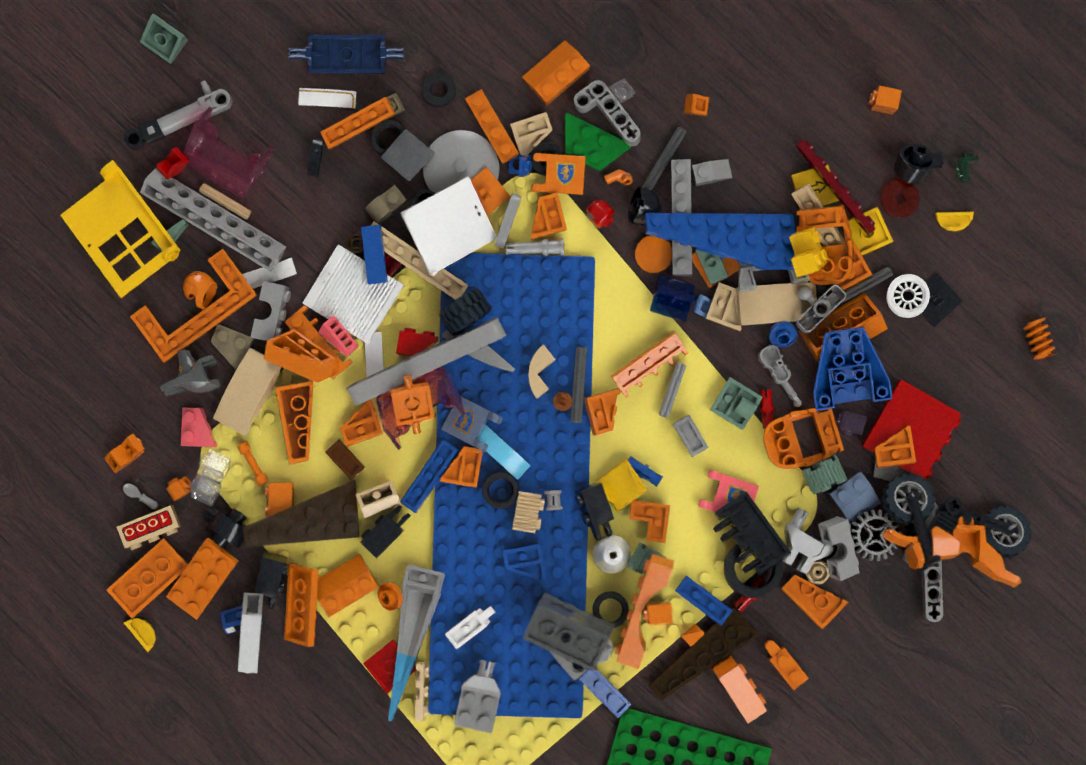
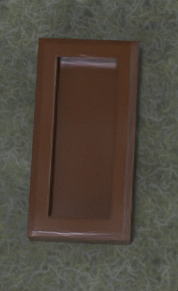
M340 439L325 452L350 480H353L365 468Z

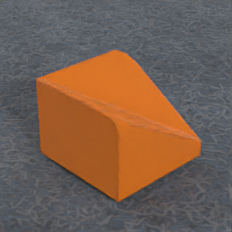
M694 624L686 633L680 636L690 646H693L704 635V632Z

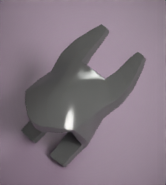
M179 350L178 377L160 386V389L164 391L165 396L185 391L193 393L213 391L220 387V382L218 379H210L207 368L218 363L213 355L195 361L189 350Z

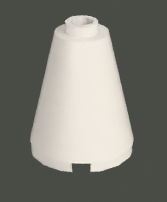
M611 535L604 536L596 542L592 555L594 563L600 570L606 573H618L629 564L631 550L623 538ZM610 552H616L615 559L609 557Z

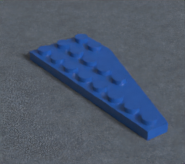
M645 213L644 215L645 231L648 235L667 241L669 239L680 242V245L693 246L699 251L725 259L728 257L738 260V263L754 265L755 268L760 270H794L791 258L795 256L789 239V236L796 233L793 214Z

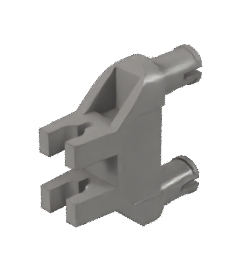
M798 508L791 522L786 523L784 527L787 548L790 550L791 555L784 559L783 562L792 565L797 554L800 553L802 557L796 569L807 574L815 560L829 556L834 550L833 545L824 543L821 540L818 541L801 531V526L809 513Z

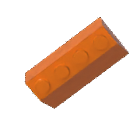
M863 293L833 310L810 333H803L801 330H799V333L811 354L819 363L825 332L864 327L869 339L888 328L881 312L868 296ZM811 325L807 330H811L814 326Z

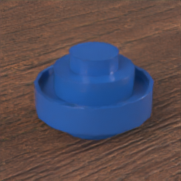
M782 321L775 323L769 330V340L777 347L790 346L797 339V329L790 322Z

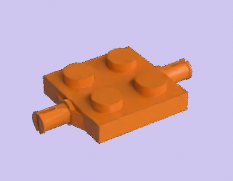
M408 374V378L407 375L403 377L405 386L390 390L394 417L397 426L412 425L413 434H417V431L420 434V423L434 418L428 382L413 384L412 375Z

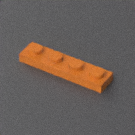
M482 89L466 97L467 104L502 164L517 157L519 153Z
M384 97L320 133L328 149H332L396 113L388 97Z

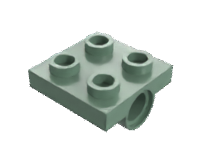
M729 377L710 411L743 430L763 397Z

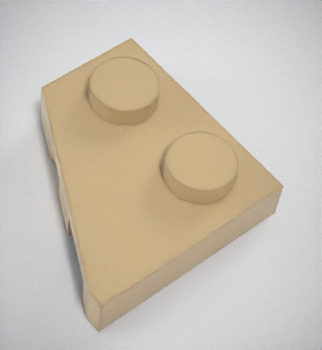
M547 112L510 124L520 155H528L552 131Z
M719 282L705 319L741 331L737 289Z

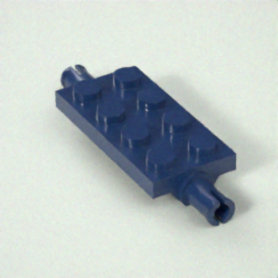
M308 35V46L306 48L289 47L288 51L289 60L306 59L308 61L309 74H385V61L387 59L404 60V47L387 48L385 46V35Z

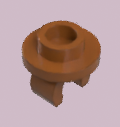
M566 392L557 393L553 399L554 407L559 411L568 410L572 405L571 396Z

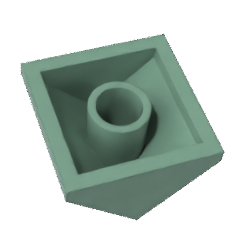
M152 14L140 43L171 64L188 40L182 33L155 14Z

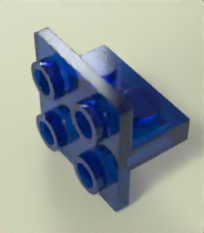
M660 275L654 291L650 312L685 322L690 307L696 300V296L693 295L695 286Z

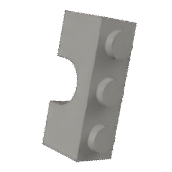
M263 281L259 300L269 303L272 312L265 320L254 319L251 338L267 341L282 334L281 323L285 320L287 313L285 306L291 296L289 287Z
M836 516L819 523L818 527L822 542L830 545L837 544L836 554L826 560L830 577L842 581L860 573L859 561L854 550L855 543L851 537V526L848 520Z

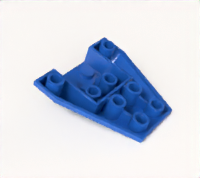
M864 327L825 332L813 389L816 411L835 408V404L865 399H872L873 402L892 399L890 379Z

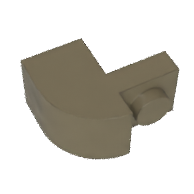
M394 185L369 203L365 210L374 222L380 224L407 200L396 185Z

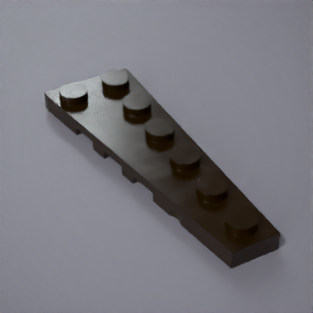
M733 606L730 608L733 611L722 626L715 622L693 646H690L649 685L661 700L759 635Z

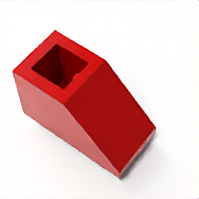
M404 328V331H399L396 354L406 356L418 354L438 342V337L434 336L435 332L423 331V334L415 333L416 329Z

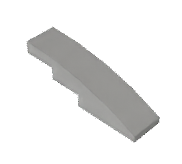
M447 330L441 335L446 340L454 337ZM488 345L467 354L492 367L512 373L515 371V368Z

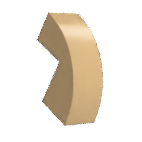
M544 344L534 354L529 367V383L536 399L549 390L538 374L555 361V358Z

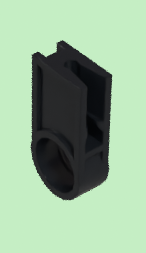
M313 139L307 173L309 177H319L324 139Z

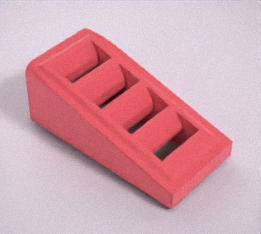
M334 316L329 318L318 332L346 357L359 346Z

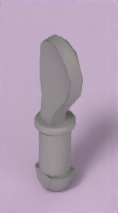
M125 484L123 486V492L128 497L139 498V502H143L150 509H158L159 504L147 497L145 493L140 494L136 486L132 484Z

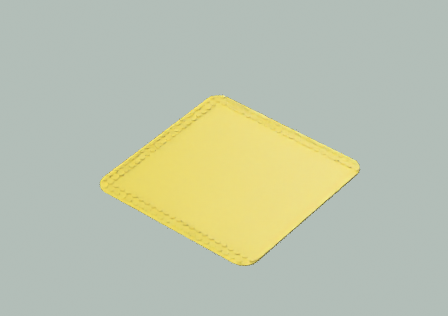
M530 173V175L519 177L518 175L503 185V188L510 196L512 193L522 196L506 242H542L544 239L556 241L563 238L564 256L595 258L591 396L619 388L611 375L673 331L688 351L687 355H684L681 351L672 357L673 365H670L667 361L658 367L656 371L659 375L656 377L651 372L641 379L642 387H639L636 383L627 389L628 397H625L620 390V395H617L616 400L617 411L614 416L615 423L612 431L595 436L592 433V429L590 430L589 485L598 483L597 479L623 460H628L632 456L642 464L649 465L651 470L663 476L657 487L646 479L640 478L648 491L635 499V501L670 505L666 542L658 543L646 541L647 521L629 519L631 503L617 512L612 503L609 502L614 517L613 520L609 521L612 535H617L628 543L631 556L641 542L646 545V548H651L667 559L674 560L668 585L654 594L647 602L669 601L672 604L673 624L649 625L643 619L641 613L640 627L646 646L640 667L637 669L617 662L616 647L618 643L622 644L623 638L620 637L624 626L627 627L629 623L625 621L623 625L614 628L611 633L610 641L613 645V650L609 659L598 663L596 669L618 690L679 639L680 635L686 633L694 624L706 616L705 613L675 591L686 575L721 602L734 592L725 579L724 562L736 543L732 537L724 542L720 540L724 533L733 528L729 524L721 531L715 533L713 528L725 520L727 516L719 521L715 516V512L698 506L699 500L713 503L720 481L708 478L709 470L758 485L759 488L754 502L786 546L784 532L786 523L791 522L798 508H801L809 513L801 526V531L805 532L816 515L817 495L811 492L799 467L783 469L776 467L770 461L763 441L765 429H763V424L754 414L744 429L741 430L710 411V408L725 386L726 380L593 223L588 220L587 216L568 194L558 193L567 231L531 240L539 197L554 193L531 191L532 184H545L546 176L539 173ZM510 198L487 216L496 237L498 236ZM495 239L472 253L506 254V249L514 248H506V244L504 248L495 246ZM527 253L517 255H543V253ZM548 254L552 256H561L560 254ZM407 267L393 277V279L405 286L376 330V332H381L384 369L411 357L396 354L399 331H404V328L416 329L415 333L423 334V331L435 332L434 336L438 337V342L431 347L439 344L441 290ZM351 333L349 334L359 345L358 348L348 357L341 352L338 356L344 363L348 359H351L353 363L334 380L329 377L318 383L314 381L309 460L307 462L290 465L288 463L275 388L312 380L287 369H283L279 373L270 398L265 400L259 416L254 418L248 435H242L222 423H219L210 431L213 440L217 442V447L201 448L200 459L203 472L228 505L248 517L244 523L246 526L266 518L265 507L269 506V498L265 497V487H269V483H294V505L352 481L325 453L339 439L345 445L340 427L346 421H349L351 416L365 404L363 402L355 406L346 389L351 384L367 377L365 342ZM326 340L329 346L334 350L335 347ZM676 363H683L686 365V369L668 418L659 415V411ZM439 368L412 380L413 384L428 382L434 412L433 419L424 420L420 423V434H418V431L417 434H413L412 425H396L390 390L371 399L383 434L347 447L365 466L353 479L356 481V494H360L364 490L367 491L371 487H378V485L385 484V482L390 480L395 487L399 501H401L436 450ZM405 383L396 388H401L405 386ZM687 415L691 416L709 447L694 457H691L673 426L675 422ZM245 441L252 448L250 451L262 473H265L269 482L260 487L254 479L256 476L245 456L241 455L237 448L239 444ZM435 487L417 513L411 511L401 502L398 504L402 507L401 511L392 518L396 523L407 513L411 516L401 526L404 530L402 534L378 558H375L360 543L361 537L264 545V548L269 553L288 557L286 564L296 563L318 569L319 578L361 554L379 586L387 582H393L402 592V583L408 564L429 570L433 569ZM357 500L359 536L368 528L372 530L376 526L374 522L381 515L384 517L387 514L389 515L398 505L364 518ZM599 525L601 536H606L602 525ZM588 527L586 611L593 614L592 607L596 598L600 594L610 591L621 594L626 599L629 610L633 611L634 605L632 600L634 594L639 593L640 588H637L640 576L643 577L645 573L640 574L629 567L618 573H606L600 570L594 563L592 555L597 540L594 538L591 528ZM610 552L609 557L615 559L616 552ZM753 555L741 563L735 562V573L741 583H745L756 573L755 568L747 573H744L742 570L745 565L755 560ZM378 588L329 618L317 599L316 610L363 666L365 661L393 639L398 644L401 606L393 611L383 608L378 599ZM606 599L600 604L599 612L604 620L615 621L621 616L622 606L615 599ZM431 622L414 663L415 667L418 661H426L425 666L430 668ZM416 670L409 676L398 708L446 765H530L600 706L602 702L583 684V716L581 718L495 716L492 733L454 725L456 715L430 714L428 712L427 717H424L423 721H415ZM425 678V685L428 686V697H424V705H428L429 678ZM392 690L389 693H387V695L390 698L392 696Z

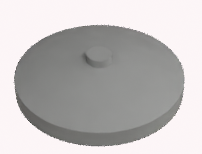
M466 130L451 131L437 138L429 147L434 154L424 164L423 174L429 190L436 194L467 176L471 180L486 167L498 180L499 160L492 145L477 133Z

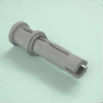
M561 238L556 241L544 239L542 242H506V248H514L506 249V255L543 253L545 256H548V254L564 256V239Z

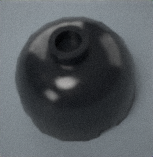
M644 187L636 188L630 204L633 203L632 212L628 210V221L632 224L645 226V213H661L662 206L654 191Z

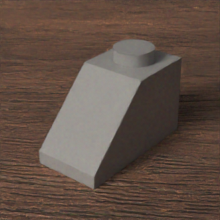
M728 159L708 161L692 165L691 167L695 187L732 178Z

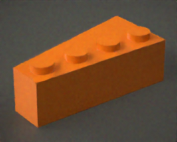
M314 381L275 388L289 465L309 460Z

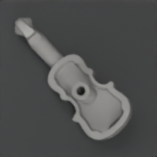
M775 345L765 347L759 352L758 360L763 365V368L770 370V375L773 377L774 382L783 386L788 397L793 400V405L800 407L802 401L797 397V393L788 381L791 377V372L787 369V365H784L783 355H781L780 350Z

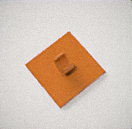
M487 167L471 179L487 216L511 197Z

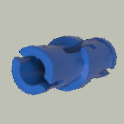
M630 456L628 461L639 478H644L657 487L663 476L651 470L649 465H644Z

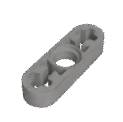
M512 193L495 246L505 247L522 196Z

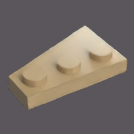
M418 661L416 663L417 694L415 699V721H423L424 717H427L428 705H424V697H428V686L425 685V678H429V666H425L426 661Z

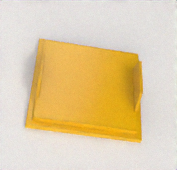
M627 459L596 480L598 483H602L608 501L612 503L617 512L648 491Z

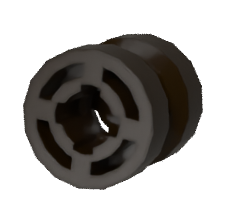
M359 234L351 235L347 240V248L351 253L355 255L364 253L362 236Z

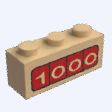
M170 505L117 527L124 548L134 550L142 547V542L148 540L149 543L159 540V536L166 533L169 536L177 533V528H180L181 524L174 506Z

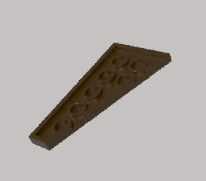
M352 480L267 518L242 527L244 547L360 538L356 481Z

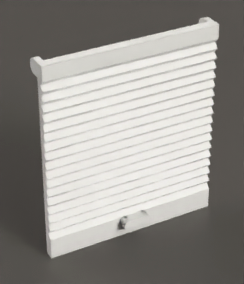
M469 176L401 212L430 275H435L439 270L497 239Z
M337 245L304 299L303 304L327 319L332 316L336 317L349 333L370 344V340L405 285L387 275V283L368 284L365 261L342 246Z

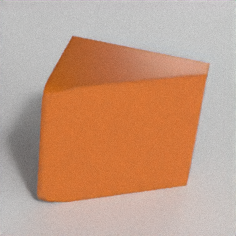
M687 94L685 97L684 113L707 116L709 97Z

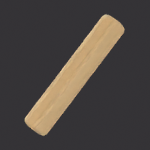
M205 183L201 185L200 193L246 220L251 214L249 209Z

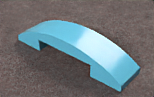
M484 425L477 440L487 444L486 452L518 480L531 465L487 425Z

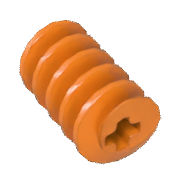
M1046 318L1029 322L1023 328L1030 331L1026 338H1033L1028 344L1035 345L1031 349V352H1037L1033 357L1035 360L1057 354L1051 353L1055 346H1049L1053 339L1046 338L1051 334L1049 331H1044L1048 327V324H1042Z

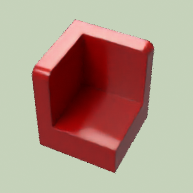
M175 147L165 160L156 165V169L169 180L184 171L189 159L178 147Z

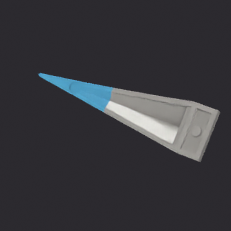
M409 564L407 565L402 583L403 603L401 605L389 721L393 720L441 596L440 592L445 577L444 573Z

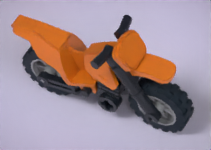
M903 473L893 478L886 485L882 493L884 494L882 497L884 511H887L888 517L890 519L893 518L895 523H902L905 526L908 536L899 534L891 529H886L883 537L891 543L906 547L905 555L909 567L917 569L916 573L919 576L924 574L928 566L930 567L932 564L940 562V560L952 559L960 553L966 552L970 554L972 566L993 580L1012 587H1016L1021 583L1019 576L1005 570L1003 559L1006 557L1009 559L1019 555L1028 547L1027 545L1031 541L1032 529L1029 527L1030 522L1025 519L1026 516L1023 513L1021 514L1018 509H1012L1011 506H998L989 511L985 516L962 510L961 501L956 497H950L937 507L935 516L929 527L926 528L924 521L931 515L935 507L934 502H936V498L933 496L934 490L929 486L930 483L927 480L924 481L920 475L915 476L914 473L906 475V473ZM907 487V494H905L900 488ZM896 493H899L903 498L896 499ZM1009 536L1016 538V542L1014 544L1012 543ZM1006 539L1008 545H1005L1002 542Z

